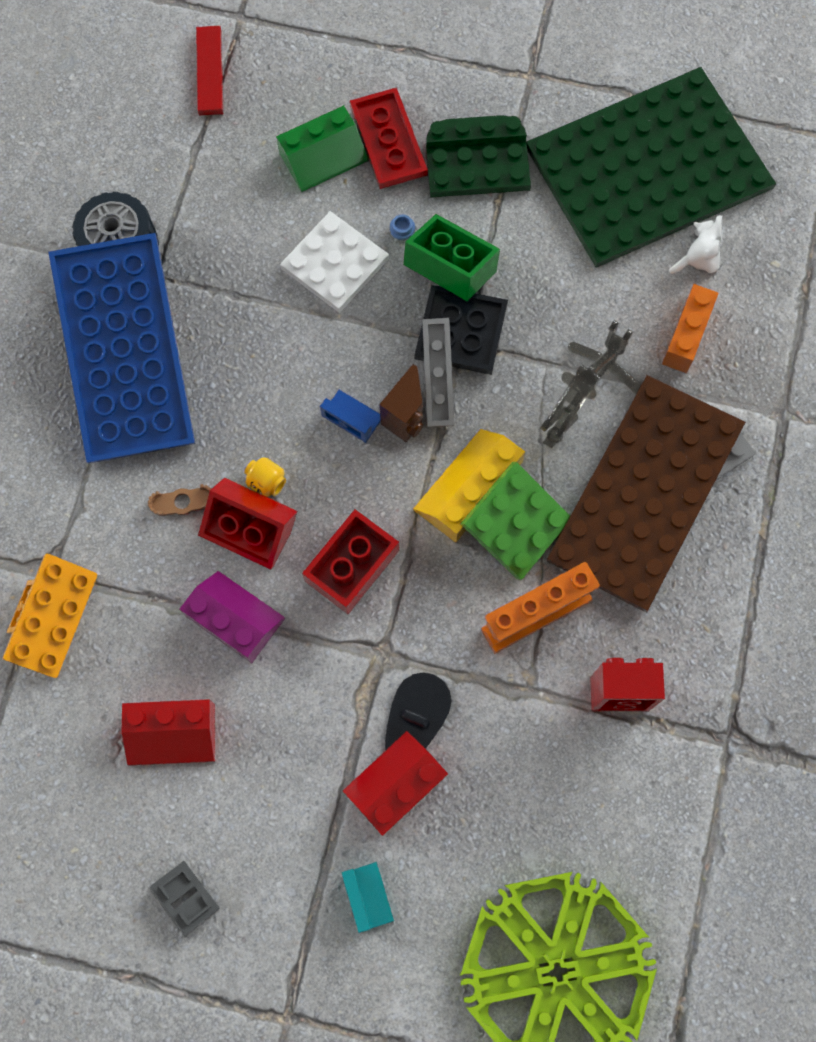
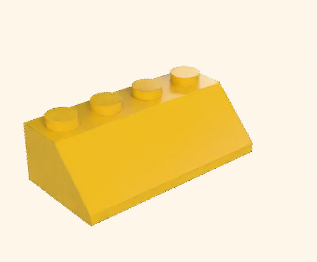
M480 429L413 510L456 543L466 531L460 523L512 462H517L519 465L523 463L525 451L504 435Z

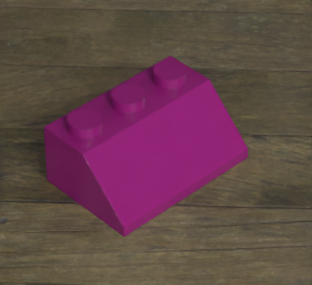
M217 571L196 586L179 608L188 619L251 664L285 620L284 616L220 571Z

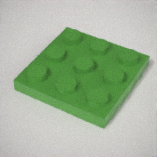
M512 462L460 524L517 580H522L564 529L570 515L517 462Z

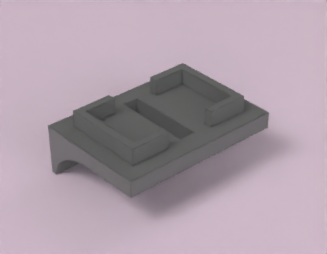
M185 861L181 862L150 886V891L184 937H187L196 927L220 909ZM192 888L197 891L177 908L174 909L171 906Z

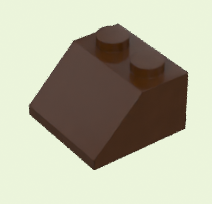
M412 364L379 404L381 425L404 442H407L411 436L415 438L423 428V402L418 367Z

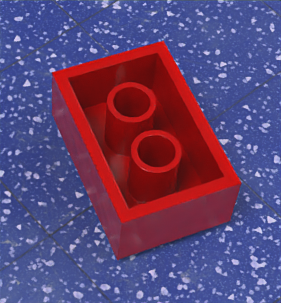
M354 509L303 571L302 576L307 584L346 614H349L400 551L399 541Z
M607 658L606 662H602L590 677L591 711L649 712L665 699L663 663H654L653 658H638L636 663H624V658Z

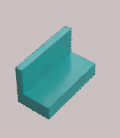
M377 862L341 872L358 933L394 921Z

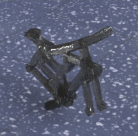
M616 320L609 327V333L605 341L607 349L603 354L576 342L569 343L568 350L595 362L588 368L582 364L575 376L570 372L562 374L561 379L568 387L540 427L545 432L556 422L554 427L548 430L547 437L543 441V444L552 449L556 443L561 442L563 435L578 420L577 412L585 400L596 397L597 392L595 388L607 370L615 374L633 393L637 394L641 384L624 367L615 362L618 356L624 353L629 344L628 341L633 334V331L628 329L623 338L616 335L619 322ZM565 401L570 403L567 407L563 406Z

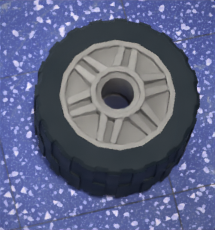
M105 192L90 198L77 211L72 224V234L77 246L151 233L157 235L145 205H142L140 200L132 197L130 194L120 192Z

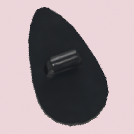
M422 672L412 674L402 681L391 705L385 737V750L406 731L425 749L428 747L450 712L452 702L450 690L442 679L434 674Z

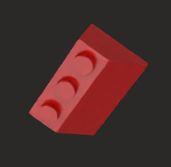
M224 477L209 492L198 536L271 570L291 534L298 511Z
M210 699L122 703L121 733L128 766L215 762V704Z
M406 731L342 791L383 836L441 782L448 773Z

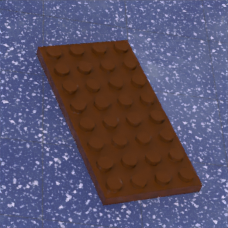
M647 375L548 556L547 562L564 571H568L586 562L600 584L599 589L647 613L746 422Z

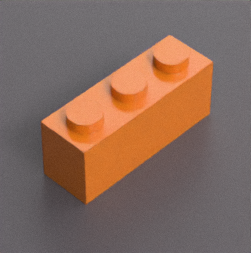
M693 284L662 365L687 374L719 294L718 292Z

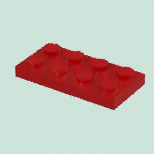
M397 87L349 101L379 189L428 176V169Z

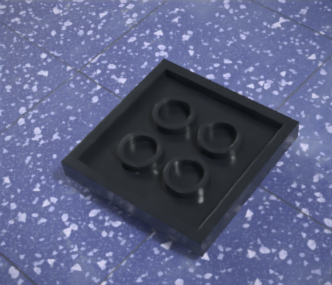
M431 285L423 319L449 318L452 367L492 375L508 300L475 293L466 301L441 286ZM423 323L414 359L424 361Z

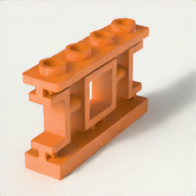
M583 562L485 616L487 623L481 628V631L492 651L496 654L590 603L593 600L590 593L598 589L600 584L588 564Z

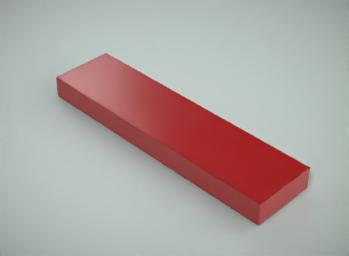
M221 26L196 27L199 116L224 114Z

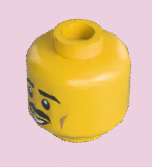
M262 457L257 461L252 460L244 471L247 475L245 480L246 486L266 497L278 495L286 483L284 469L266 457Z

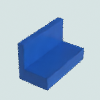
M340 389L331 401L325 398L320 405L322 417L367 443L381 422L378 412Z

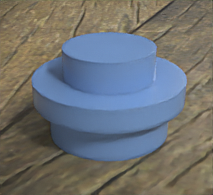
M398 215L390 223V233L398 240H407L415 232V223L407 215Z

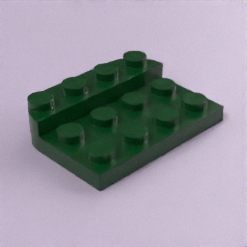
M497 115L454 118L433 122L426 137L430 198L530 191L531 179L526 146L527 134L521 124V120L517 116Z

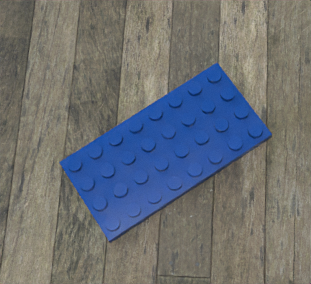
M151 233L49 251L48 254L86 462L90 464L196 444L157 235Z

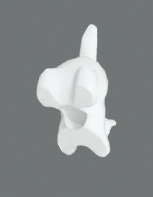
M722 215L717 216L715 222L712 220L702 223L694 222V226L697 228L694 234L699 237L692 243L687 255L673 265L668 272L671 274L680 272L687 265L708 273H714L720 268L719 249L723 240Z

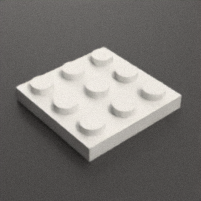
M329 211L281 262L280 267L289 276L340 313L389 260V254Z

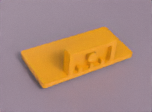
M45 554L35 579L27 581L6 632L11 634V637L2 657L3 660L49 677L57 678L96 581L97 573L51 554Z

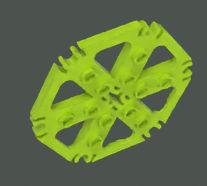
M572 872L504 885L511 893L509 898L504 890L500 888L497 890L502 897L500 905L495 906L489 899L485 901L487 907L493 910L492 915L485 911L483 905L481 906L460 976L473 974V977L463 978L460 983L461 985L470 984L474 987L473 994L463 997L466 1003H472L477 1000L478 1004L466 1008L494 1042H555L565 1005L593 1037L594 1042H632L625 1035L627 1031L632 1034L636 1041L638 1040L657 968L644 970V966H653L656 964V959L645 960L643 958V950L653 947L652 943L641 942L638 944L637 941L650 937L602 882H599V888L594 893L593 890L597 884L596 879L591 878L589 886L583 888L579 883L580 873L574 875L573 885H570ZM552 888L561 891L563 900L551 939L522 906V898L525 894ZM596 905H603L625 929V938L619 943L582 950L593 909ZM491 926L500 927L528 961L491 969L482 968L479 965L478 957L487 930ZM567 958H571V959H572L571 961H566V962H564V959H567ZM548 963L547 966H539V964ZM555 963H559L561 968H574V970L566 971V973L562 974L561 981H557L555 976H542V974L550 973L554 969ZM632 975L637 981V988L630 1013L625 1018H617L588 983ZM576 977L575 980L568 981V979ZM550 982H552L551 985H546V986L543 985V984H545V983H550ZM534 994L521 1038L515 1041L508 1039L489 1016L488 1008L490 1004Z

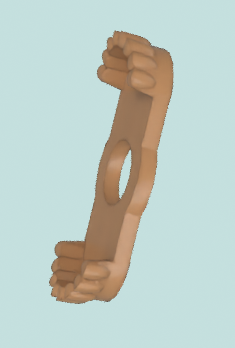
M201 484L200 488L190 490L180 488L165 494L156 491L149 497L148 507L154 514L159 516L172 514L186 515L191 511L203 510L206 507L211 488ZM180 495H187L190 498V504L184 509H179L175 506V499Z

